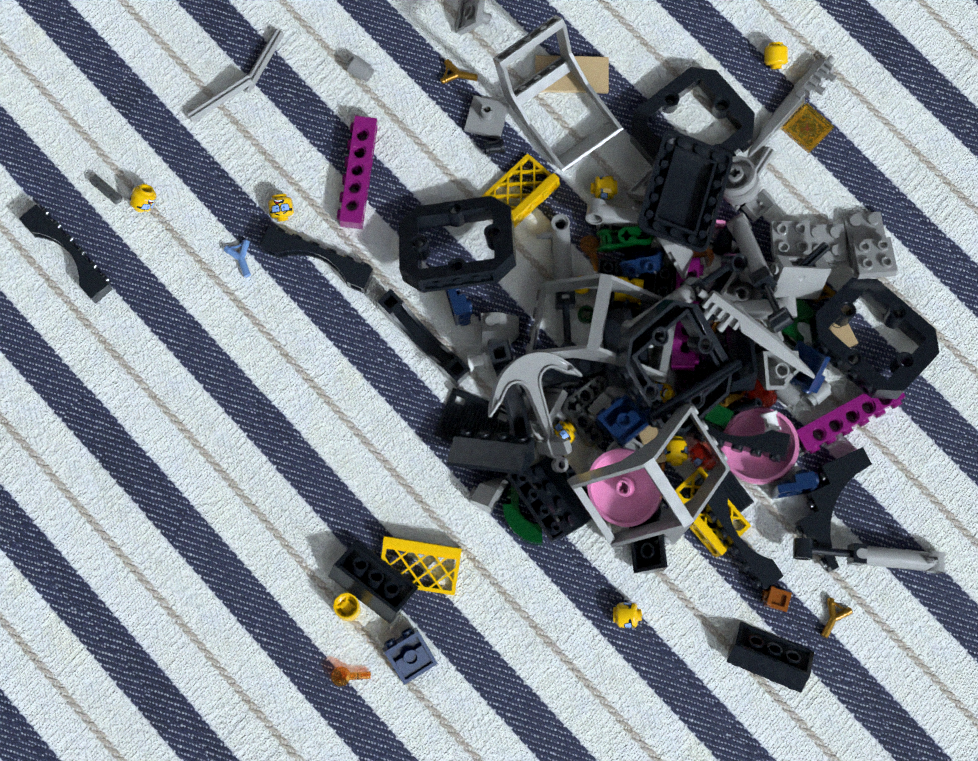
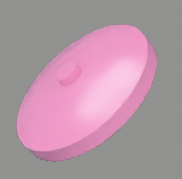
M755 408L743 411L730 420L723 433L734 436L763 434L766 428L760 414L774 410ZM780 412L776 414L778 424L781 426V430L778 432L790 434L792 439L786 461L778 463L769 460V457H754L750 455V452L746 451L738 453L732 451L727 446L721 448L728 458L726 462L730 467V471L740 480L761 485L773 483L786 476L795 465L799 455L798 434L791 421Z
M630 448L610 450L595 460L590 471L620 462L636 450ZM644 468L587 485L590 501L600 516L606 521L621 527L637 526L647 521L656 513L662 500V495Z

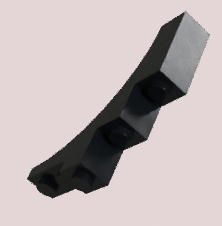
M863 447L818 469L819 479L826 486L806 496L807 505L814 513L795 522L796 527L794 529L799 538L813 539L814 546L832 548L831 519L836 501L846 484L856 474L872 465ZM819 555L821 558L819 559L820 564L828 573L839 568L835 556Z

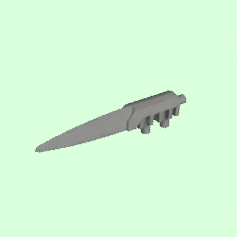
M829 55L826 59L819 58L794 86L757 136L748 151V157L759 150L805 103V97L811 99L813 92H817L822 96L825 94L826 89L821 87L824 80H830L833 83L837 80L838 77L833 74L834 65L832 63L835 60L833 56Z
M703 289L699 291L697 295L704 300L701 305L706 309L703 313L706 320L712 314L722 320L716 327L719 331L723 332L728 325L735 331L739 327L742 333L799 371L813 379L815 378L814 373L806 364L758 321L713 290L709 294Z

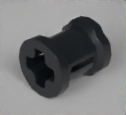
M503 138L490 142L484 140L486 157H489L490 154H505Z

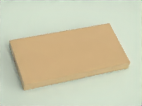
M536 55L535 74L561 56ZM574 56L595 92L608 94L609 57ZM571 71L542 91L552 93H587Z

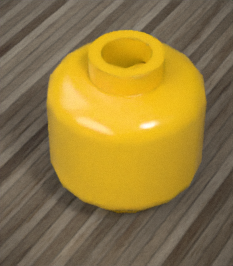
M770 42L764 48V63L771 66V69H782V65L788 63V47L783 45V42Z

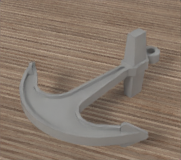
M545 352L525 354L511 361L497 377L490 397L488 416H493L512 384L521 385L527 393L545 436V439L535 442L538 454L548 455V457L552 458V469L555 472L562 473L568 469V461L562 455L573 452L569 439H561L554 433L541 379L543 373L549 368L582 377V374L572 364L557 355Z

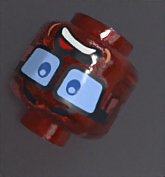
M698 442L689 451L688 459L697 469L701 467L703 470L707 469L709 471L717 463L715 461L716 457L705 442Z

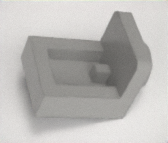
M762 189L742 209L753 221H756L776 202L765 189Z

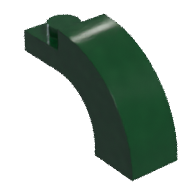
M511 485L510 490H507V502H510V504H503V515L508 528L520 540L531 545L542 546V528L539 524L529 522L522 516L519 510V495Z

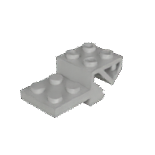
M881 212L843 215L842 220L849 250L847 255L849 265L854 270L855 277L857 279L896 276L898 270L891 237L886 238Z
M809 220L771 221L772 261H775L777 255L807 257L822 242L827 243L830 247V250L821 257L825 258L826 262H845L847 260L844 224L810 225Z

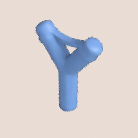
M244 239L237 246L230 247L227 245L224 247V251L238 260L244 278L251 276L245 259L250 243L247 239ZM241 247L239 253L234 250L236 248Z

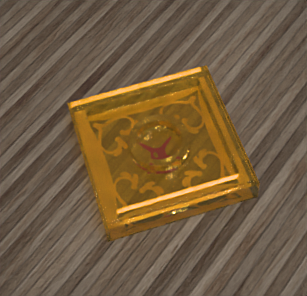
M806 103L781 130L809 154L833 130L834 126Z

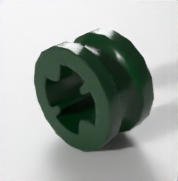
M588 305L582 306L577 314L578 320L583 324L591 323L594 309ZM583 311H586V313L590 312L589 319L582 317Z

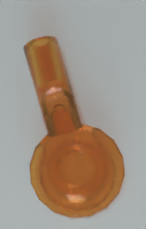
M587 235L582 238L580 248L586 255H589L594 272H598L599 261L596 251L599 242L594 236Z
M342 666L336 667L331 673V681L339 687L347 685L350 680L371 679V671L350 672Z

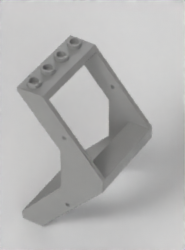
M554 15L493 58L507 102L552 163L562 172L572 168L576 162L585 159L590 152L602 147L606 141L616 137L623 130V127L591 87L571 51L566 24L561 17ZM556 33L561 57L513 90L506 67ZM571 71L609 122L559 157H556L530 122L522 105Z
M594 274L542 282L541 289H538L536 295L538 305L533 310V319L535 320L534 325L530 326L529 336L531 340L530 343H527L526 354L545 352L557 355L563 359L579 358L615 364L616 353L601 348L611 292L628 294L651 305L656 304L663 297L607 274ZM583 288L597 289L588 344L536 350L546 294ZM676 324L668 330L669 339L663 347L660 370L658 371L641 364L648 377L657 382L666 383Z
M685 403L677 408L653 440L622 461L572 476L567 480L611 547L687 527L696 520L729 472L730 467L726 462L728 458L722 450H718V442L713 435L710 436L707 430L709 428L703 420L698 418L697 414L699 412L693 404ZM690 416L718 462L695 496L683 504L657 464L656 459L687 417ZM644 468L672 512L660 521L612 534L582 489V486Z

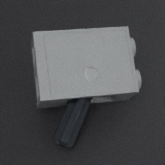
M822 242L807 257L776 256L771 266V272L778 285L771 288L775 298L796 297V299L818 300L831 271L825 258H821L830 250L827 243Z

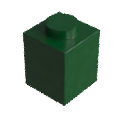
M718 404L704 416L703 420L711 427L723 432L734 412Z

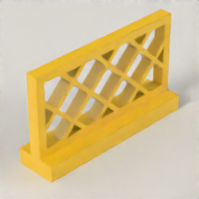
M527 153L481 197L493 196L496 199H507V205H509L510 198H520V203L517 206H510L515 228L560 186L559 177L554 173L551 174ZM529 161L533 164V170H523V165ZM523 174H533V181L523 182ZM536 174H545L547 178L544 181H536ZM512 175H520V182H510V177ZM520 186V194H509V187ZM523 186H533L531 193L522 194ZM499 187H507V194L496 195V190Z
M701 467L696 469L675 489L683 504L694 497L692 494L694 489L701 487L695 486V477L700 474L704 481L708 477ZM683 488H691L690 499L684 498L679 491ZM728 499L729 515L732 524L733 519L744 525L741 530H736L740 537L751 525ZM703 510V514L700 513L689 528L714 557L722 556L727 551L728 545L722 543L716 532L717 529L709 528L705 516L706 513Z
M384 536L381 559L390 566L401 559L407 567L401 574L409 570L415 578L412 583L416 581L419 583V585H416L419 587L417 590L455 596L462 548ZM387 549L395 550L399 555L391 563L385 557ZM409 552L414 553L419 559L411 566L403 558ZM428 555L434 556L438 562L430 569L422 561ZM447 559H455V568L448 573L442 562ZM421 562L427 571L417 577L411 568ZM440 565L446 575L437 581L430 571ZM452 572H454L453 578L450 576ZM427 573L435 582L429 587L423 586L419 580ZM447 576L452 581L451 590H444L439 584ZM437 584V586H438L440 589H438V588H432V587Z

